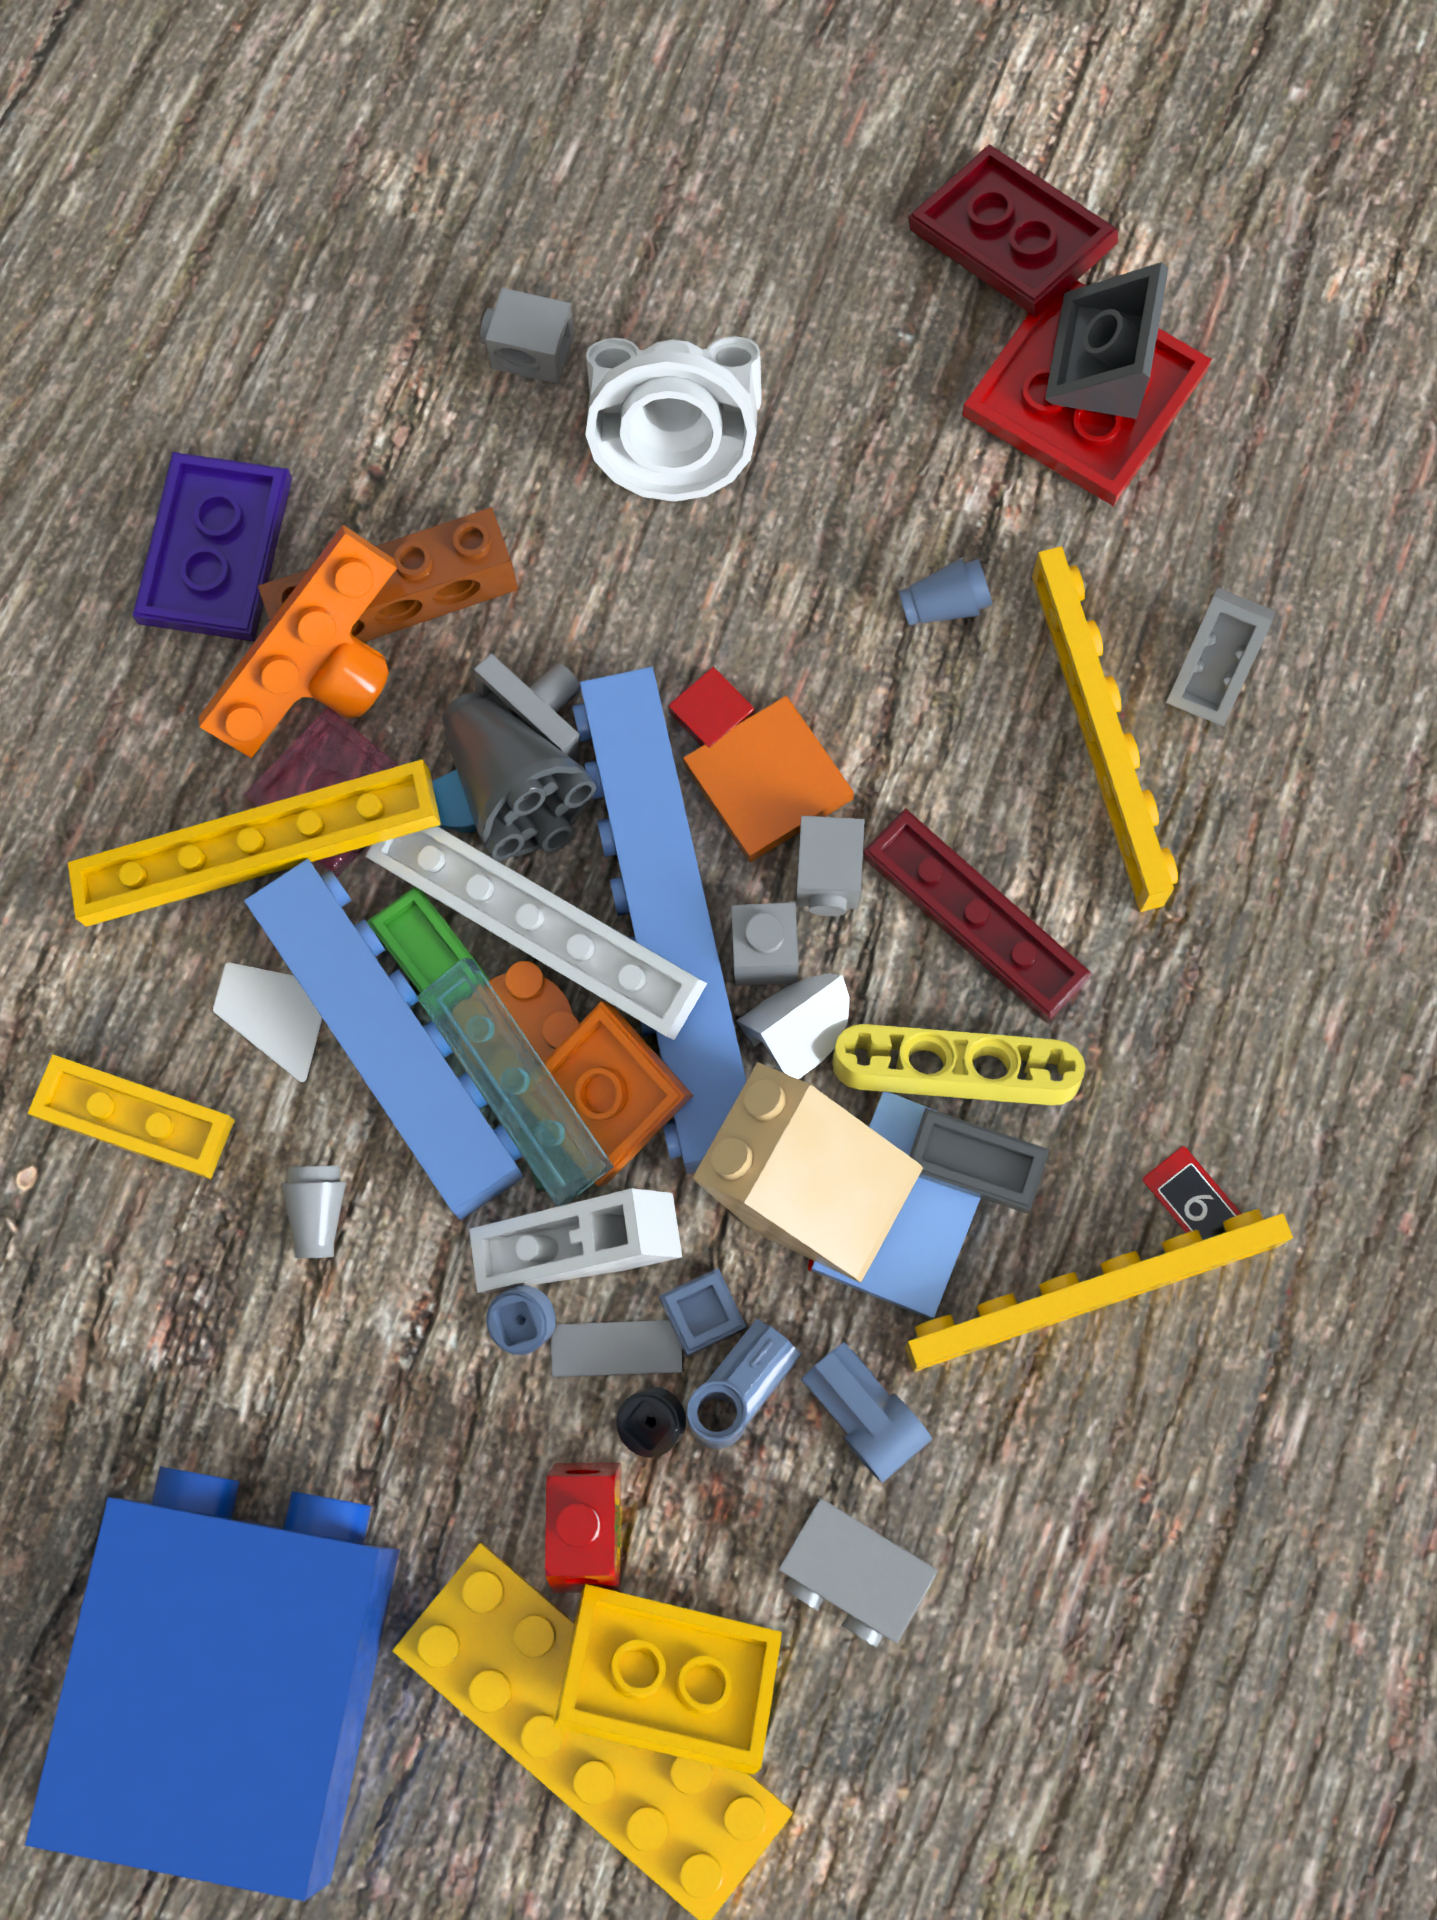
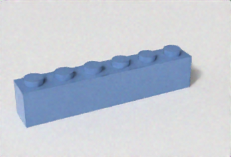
M306 859L245 899L244 902L451 1211L461 1221L524 1178L515 1161L525 1154L504 1123L495 1129L490 1127L479 1110L487 1105L489 1101L469 1071L458 1078L444 1059L453 1053L454 1050L434 1020L422 1027L410 1009L412 1005L420 1001L399 969L389 976L386 974L376 959V956L384 952L385 948L365 919L356 925L352 924L342 909L344 905L352 900L330 869L320 876L310 860Z

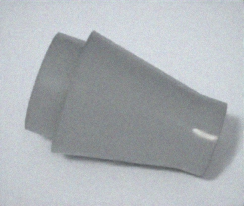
M340 1166L287 1167V1183H281L295 1245V1258L334 1257V1241L346 1182H340Z

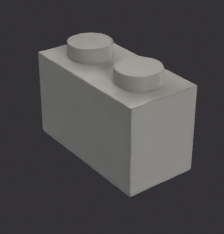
M822 1498L817 1502L778 1569L790 1577L783 1588L785 1591L817 1611L824 1599L847 1612L848 1615L841 1626L876 1648L883 1636L896 1644L898 1643L938 1573V1570Z

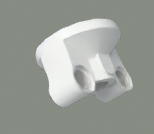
M725 337L714 341L708 346V349H701L690 342L672 339L656 342L645 350H639L631 341L610 338L598 341L588 348L586 361L590 398L585 435L594 461L614 483L642 497L676 502L708 496L735 480L751 459L757 429V410L762 402L760 349L754 341L744 337Z

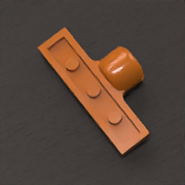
M342 525L199 715V727L252 758L294 702L302 697L314 698L345 718L360 717L380 695L387 681L389 670L384 655L353 636L351 630L397 569L395 560Z

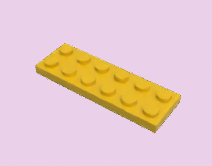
M480 1543L392 1651L697 1920H712L792 1816L793 1810L752 1774L553 1727L575 1622L484 1543Z

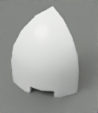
M823 974L813 976L785 987L736 1020V1022L753 1047L763 1042L776 1065L773 1069L800 1079L819 1065L835 1049L837 1038L848 1023L850 997L842 975Z

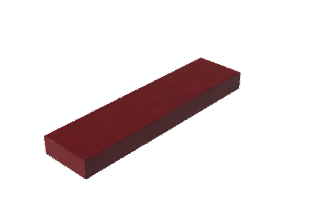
M906 808L863 851L864 860L1047 1023L1091 978L1092 973Z

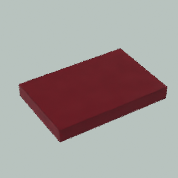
M990 144L908 216L909 227L913 233L1035 318L1118 244V229Z

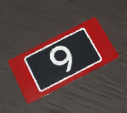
M1185 1146L1179 1148L1142 1179L1184 1232L1188 1233L1199 1230L1202 1240L1226 1233L1222 1222L1242 1214Z

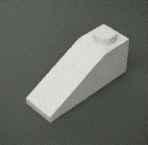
M631 1188L469 1229L477 1293L507 1290L517 1285L532 1286L625 1271L682 1258L673 1193Z

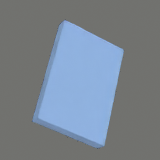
M883 1092L869 1127L909 1156L924 1110L928 1107L893 1093ZM918 1177L861 1283L817 1262H814L811 1271L933 1320L980 1198Z

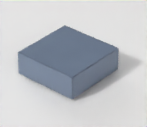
M719 1268L659 1295V1301L686 1358L746 1329L744 1320Z

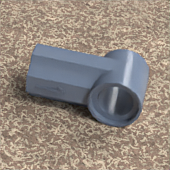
M757 1318L706 1383L698 1387L691 1395L687 1407V1421L691 1435L699 1444L710 1449H723L732 1446L741 1438L747 1424L802 1354L787 1338L772 1326L763 1323ZM720 1399L730 1403L737 1416L733 1425L721 1432H713L704 1428L699 1422L698 1412L707 1401Z
M845 1342L828 1353L801 1378V1381L846 1433L843 1438L849 1447L881 1483L886 1481L933 1440L927 1429L909 1407L896 1394L889 1395L875 1379L872 1372Z

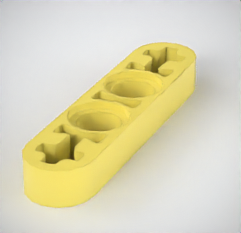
M871 1024L853 1025L844 1029L837 1038L832 1060L833 1071L839 1081L850 1088L858 1090L1039 1105H1062L1072 1100L1079 1090L1085 1072L1084 1059L1077 1048L1060 1040ZM862 1048L867 1050L868 1058L871 1059L869 1065L857 1064V1057L854 1055L855 1049ZM891 1050L899 1051L896 1069H889ZM917 1051H930L940 1057L944 1067L941 1071L934 1074L921 1073L913 1068L909 1062V1057ZM989 1055L996 1057L1006 1066L1007 1074L999 1079L984 1078L974 1069L973 1061L981 1056ZM1021 1060L1027 1062L1024 1073H1027L1025 1080L1017 1078ZM1046 1064L1057 1065L1058 1073L1063 1075L1062 1081L1051 1080L1049 1071L1045 1070Z

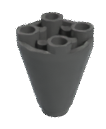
M466 693L452 701L443 713L444 733L480 841L492 858L497 861H503L511 857H518L537 851L540 848L546 853H552L566 846L574 836L572 825L577 821L596 791V785L585 769L492 699L485 698L481 693Z

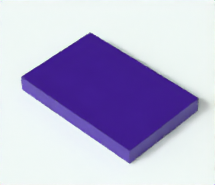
M172 452L132 615L137 624L255 642L263 608V600L258 586L269 582L292 481L289 469Z

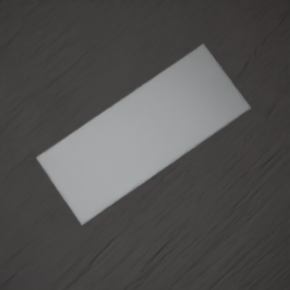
M669 1320L556 1324L551 1336L552 1377L682 1372V1347Z

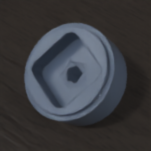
M517 1285L507 1289L491 1302L487 1311L486 1323L491 1338L501 1349L511 1354L525 1355L535 1351L550 1339L555 1329L556 1315L551 1301L542 1291L528 1285Z

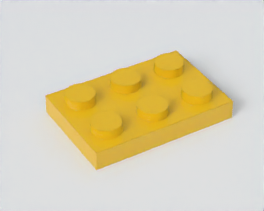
M585 1584L580 1594L553 1727L755 1775L762 1765L782 1632Z

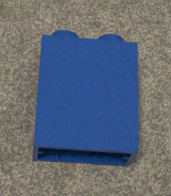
M160 1466L151 1502L113 1497L107 1498L25 1846L306 1901L331 1883L400 1549L364 1543L372 1506L291 1491L284 1527L232 1518L240 1481Z

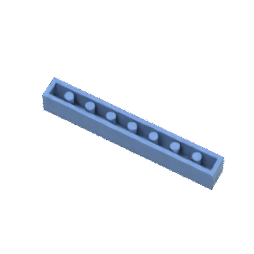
M653 667L580 682L584 703L573 705L572 708L580 742L592 740L596 761L585 763L586 772L596 785V791L592 799L605 797L609 818L597 821L604 856L617 855L622 877L610 879L617 916L630 914L635 936L628 938L707 983L675 1040L664 1036L641 1022L643 1036L656 1034L661 1055L660 1059L694 1095L674 1115V1119L669 1120L663 1126L670 1159L683 1157L686 1174L696 1172L743 1089L746 1077Z

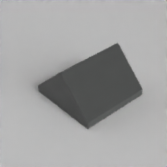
M1160 262L1064 293L1045 400L1052 405L1137 419L1151 374L1169 269L1166 265Z

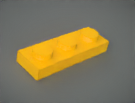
M54 1054L50 1058L27 1113L35 1119L210 1180L235 1121L227 1114Z

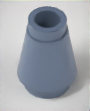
M961 557L910 585L909 588L898 591L909 626L920 622L923 624L980 616V609L993 605L979 559L964 563Z

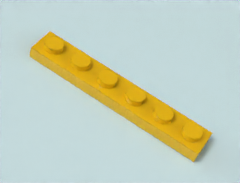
M1062 546L1040 551L1037 555L1032 579L1139 912L1163 907L1174 890L1173 884H1176L1178 881L1177 868L1168 847L1160 848L1154 826H1157L1159 823L1156 802L1149 789L1142 791L1135 769L1140 767V757L1136 741L1131 732L1123 734L1117 712L1121 711V698L1117 683L1113 676H1104L1098 658L1103 654V644L1099 628L1094 620L1086 621L1081 601L1085 599V589L1081 573L1076 565L1068 566Z
M421 759L68 862L75 919L86 927L293 868L306 859L314 862L439 826L441 823L430 769Z
M1260 1209L1252 1210L1225 1220L1222 1223L1226 1233L1206 1240H1202L1199 1230H1194L1162 1242L1165 1254L1141 1261L1138 1252L1133 1251L1102 1262L1100 1266L1103 1275L1079 1283L1076 1272H1072L1045 1281L1038 1285L1042 1296L1017 1304L1014 1293L977 1305L976 1307L980 1315L978 1318L955 1325L951 1314L927 1321L914 1327L918 1338L908 1341L904 1348L913 1372L1280 1247L1293 1239L1284 1213L1264 1219Z

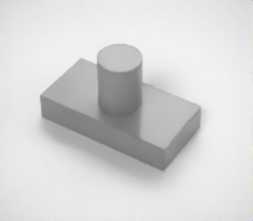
M1217 587L1166 703L1224 726L1276 611Z
M492 653L474 668L476 692L481 693L485 698L492 699L577 762L579 760V733L557 714L563 706L581 691L579 681L568 668L560 663H556L530 687L523 683Z

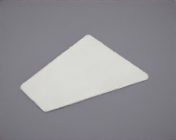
M226 963L213 1012L298 1081L305 1082L322 1022L321 1015L294 975L235 963Z

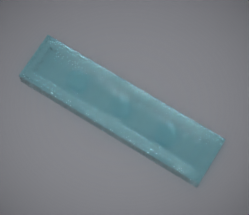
M462 958L417 996V999L556 1206L567 1205L614 1167L473 959Z

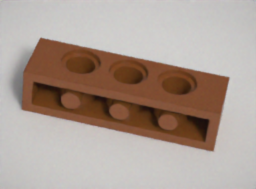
M492 507L375 546L395 560L397 569L353 625L351 633L362 642H367L519 590L512 561ZM309 569L258 586L269 621L278 612Z

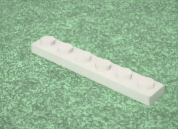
M438 826L373 844L365 856L673 1040L677 1037L707 983Z

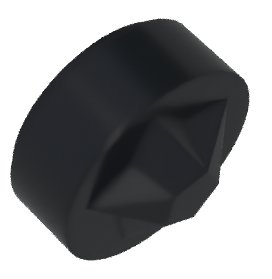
M655 1386L642 1388L628 1397L620 1406L616 1419L618 1435L623 1444L639 1456L653 1458L664 1455L684 1435L686 1413L683 1405L673 1393L664 1388Z

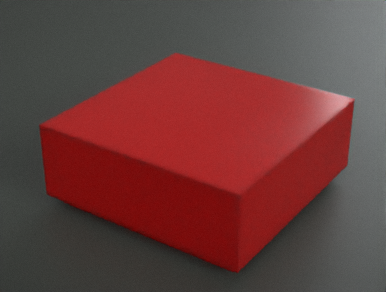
M714 666L668 705L671 716L700 746L706 745L708 748L714 745L733 727L755 714V708Z

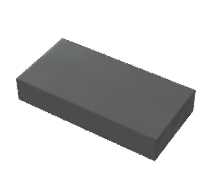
M925 1108L909 1156L923 1167L919 1178L1028 1214L1031 1211L1050 1149Z

